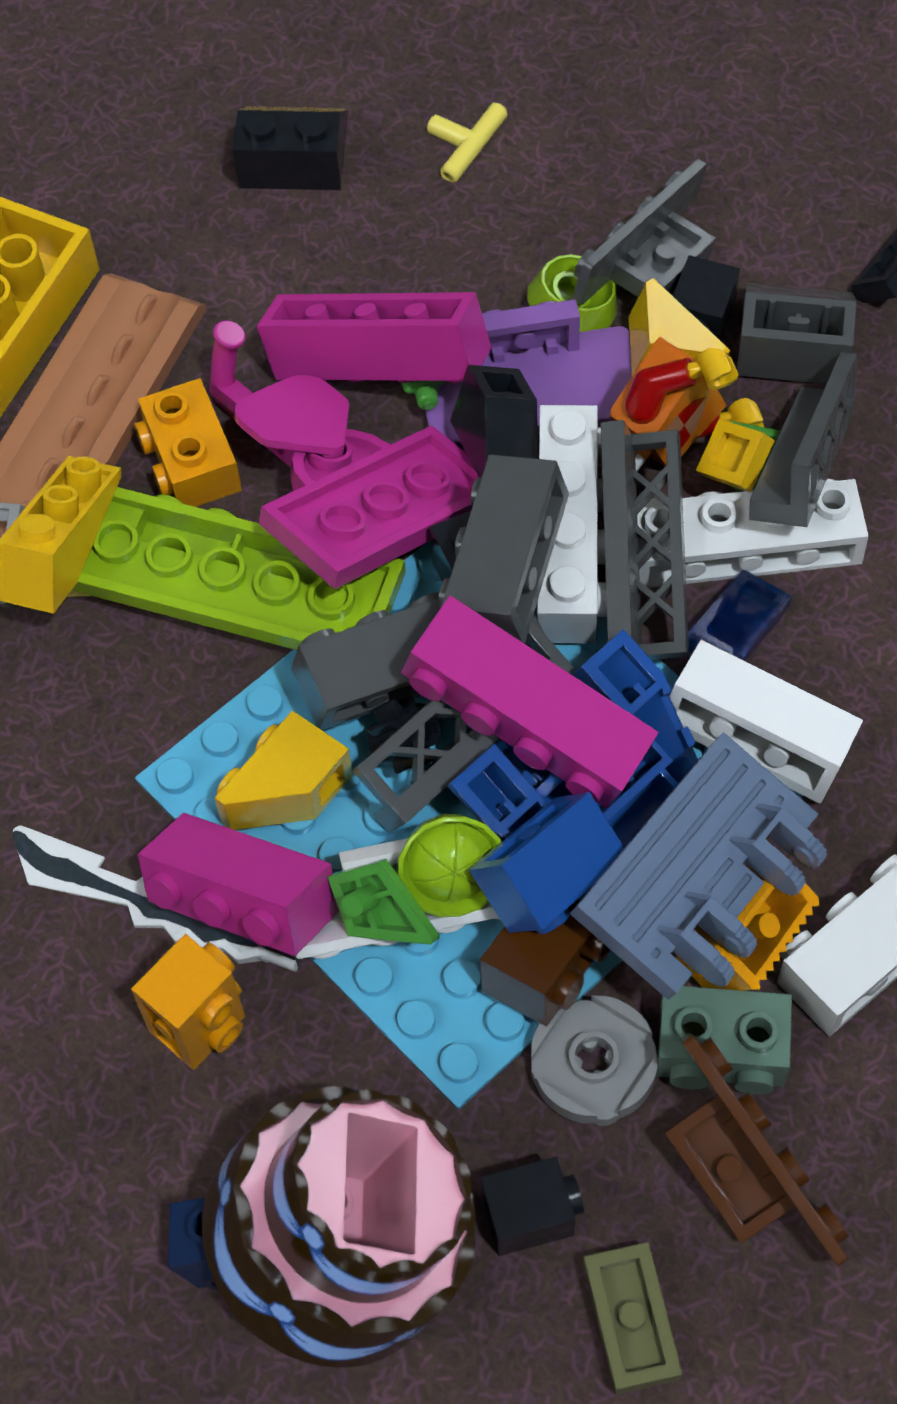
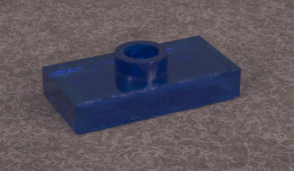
M742 570L688 632L689 651L693 653L700 640H703L746 661L789 608L793 596L752 573Z

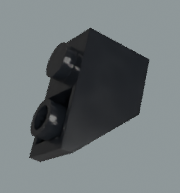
M468 365L450 422L478 476L482 477L489 454L538 459L537 399L520 369Z

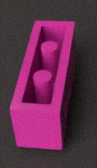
M184 812L137 854L148 902L292 956H296L339 912L328 880V876L333 874L331 863Z

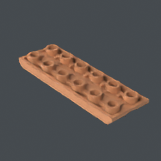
M112 273L104 274L0 442V502L21 504L26 507L68 456L91 457L100 463L116 466L136 431L134 423L140 422L143 419L138 399L159 392L206 312V305L173 293L155 290L145 284ZM0 522V535L6 531L7 523Z

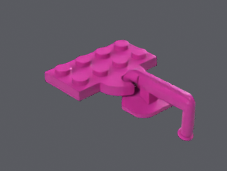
M221 321L215 325L213 329L214 343L209 386L211 396L245 432L268 448L291 468L290 478L293 491L261 506L259 524L331 587L337 589L431 540L430 526L472 510V487L475 479L479 476L467 453L431 425L391 445L375 435L347 429L348 399L326 381L311 375H294L253 393L235 378L237 351L245 341L244 330L232 321Z

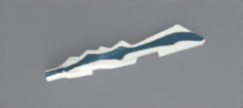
M17 826L13 829V838L29 885L128 906L135 928H164L175 943L186 933L202 948L207 942L214 944L238 964L263 961L292 972H297L303 958L298 959L296 956L274 948L259 945L250 939L218 927H211L202 921L169 909L160 908L156 904L148 902L143 877L133 881L99 868L105 860V857L24 826Z

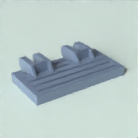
M722 732L570 912V915L668 1000L678 993L693 974L671 955L672 951L698 974H701L704 979H707L709 983H713L715 986H726L735 974L733 971L734 967L731 966V962H728L726 957H723L715 947L694 930L695 926H700L732 954L738 957L742 956L743 958L749 957L758 944L756 943L757 939L749 931V928L743 926V923L737 917L765 882L747 868L743 862L748 864L768 883L773 884L774 888L780 890L781 893L784 892L786 895L790 894L792 896L794 894L797 895L806 883L804 880L806 877L803 876L802 871L797 866L792 864V861L768 842L766 838L767 836L771 838L790 856H794L796 861H799L802 865L815 869V867L820 866L828 855L824 844L819 839H816L813 833L807 829L818 816V813L726 733Z

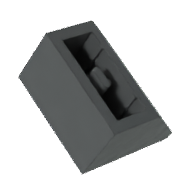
M745 283L737 361L738 376L827 384L840 352L852 353L856 316V299L853 292Z

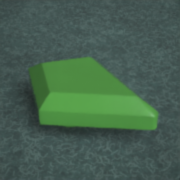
M386 858L339 871L328 876L348 936L428 945L439 939V933Z

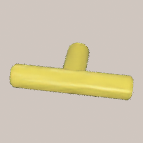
M492 103L471 130L439 115H434L430 118L427 124L428 134L457 146V149L440 169L443 179L452 183L460 179L507 118V110L502 104Z

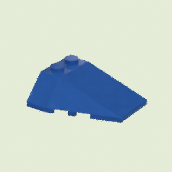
M622 629L571 675L659 732L618 797L607 809L597 803L625 848L698 761V758L692 747L696 743L689 727H683L668 695L672 690L664 673L632 637ZM498 739L447 786L479 822L486 824L504 841L553 799L573 794L567 789L564 780L547 769L538 770L528 766L515 755L514 747Z

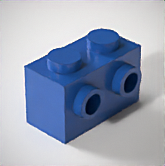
M590 792L553 799L471 867L469 871L509 933L536 930L538 934H545L559 927L570 917L568 907L580 897L585 896L621 853L624 846Z

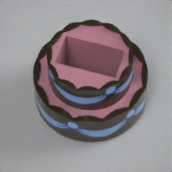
M340 1086L316 1088L289 1097L266 1113L230 1150L216 1169L208 1186L202 1214V1237L208 1267L213 1280L229 1308L244 1326L263 1342L289 1357L318 1366L335 1368L356 1367L382 1360L407 1345L453 1299L469 1272L475 1251V1207L471 1193L472 1183L469 1168L459 1154L456 1142L450 1131L440 1121L428 1116L418 1104L408 1098L398 1095H385L374 1090L357 1091Z

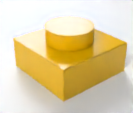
M719 419L696 471L706 478L751 493L775 440L763 432Z

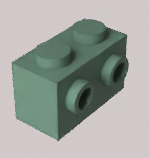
M682 986L678 993L669 1000L662 995L657 1077L670 1078V1083L673 1086L683 1089H702L709 1085L708 1079L680 1040L691 1032L699 1044L709 1037L712 1038L733 1069L723 1076L725 1082L735 1083L734 1088L737 1091L760 1095L772 1092L773 1086L784 1087L790 1069L792 994Z

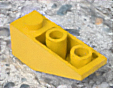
M68 456L0 538V601L52 614L56 612L79 580L121 479L120 467L100 463L91 457Z

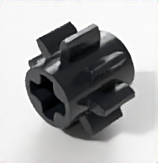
M409 695L399 701L393 698L375 707L373 713L379 722L367 728V742L371 753L423 708L425 704H415L413 696ZM431 717L425 722V749H430L431 746L441 741V725L438 717ZM413 734L400 746L413 747ZM388 756L381 763L387 766L393 765L395 773L399 774L412 768L413 758ZM424 759V766L435 759Z

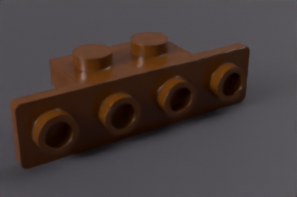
M691 1032L681 1038V1042L717 1094L665 1129L664 1132L740 1243L742 1244L796 1206L836 1265L840 1266L849 1260L839 1245L849 1235L826 1203L814 1210L800 1188L808 1183L810 1179L790 1150L786 1147L775 1154L761 1133L771 1126V1123L751 1094L747 1092L737 1099L727 1085L723 1076L733 1069L712 1038L709 1037L700 1044Z

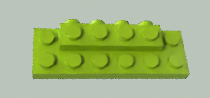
M117 487L79 580L72 591L297 650L306 637L317 631L330 628L334 629L335 633L355 627L356 623L363 617L381 610L388 611L390 615L406 569L405 561L395 558L334 589L259 523L237 518L232 513L220 508L205 510L186 505L169 495L160 494L155 497Z

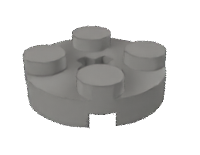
M591 996V1000L577 1001L568 1010L560 1008L547 1027L539 1023L533 1035L531 1043L532 1080L545 1103L559 1115L574 1122L596 1124L598 1126L613 1124L618 1119L630 1115L637 1110L647 1099L655 1083L658 1063L656 1046L652 1039L650 1027L638 1011L621 1000L609 996ZM597 1046L604 1048L607 1051L605 1062L609 1067L603 1072L595 1070L593 1073H589L583 1070V1061L577 1054L582 1049L592 1053Z

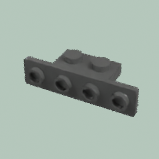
M697 159L684 172L680 170L674 172L664 189L655 198L651 195L646 197L635 215L627 223H617L610 231L606 241L598 249L590 248L582 255L574 270V276L578 280L573 300L576 299V302L583 305L609 280L614 281L637 297H639L645 283L652 278L668 292H671L678 284L688 255L706 259L711 254L716 238L681 216L698 197L708 164Z

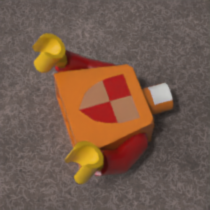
M660 336L611 407L609 413L612 421L624 420L631 434L677 429L680 434L681 456L698 437L711 436L719 419L764 427L763 417L758 405L751 399L741 398L731 404L727 412H722L727 404L718 389L732 384L739 377L730 356L726 355L719 348L711 347L702 351L695 360ZM666 448L635 451L636 471L640 469L648 457H651L664 467L667 465Z

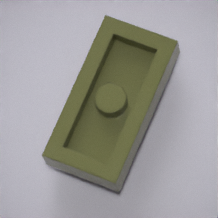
M649 1242L584 1256L583 1265L615 1395L680 1381L683 1374Z

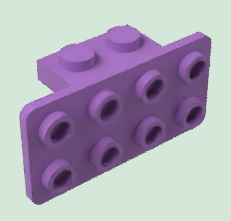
M576 299L561 302L547 301L535 306L509 310H490L482 314L492 347L482 366L520 369L537 399L538 435H540V405H597V426H601V422L612 421L609 416L610 409L632 377L630 333L627 328L616 326L580 332V314ZM445 381L442 386H439V391L437 392L438 405L431 410H425L428 427L432 425L462 448L463 446L450 422L462 382L450 383Z

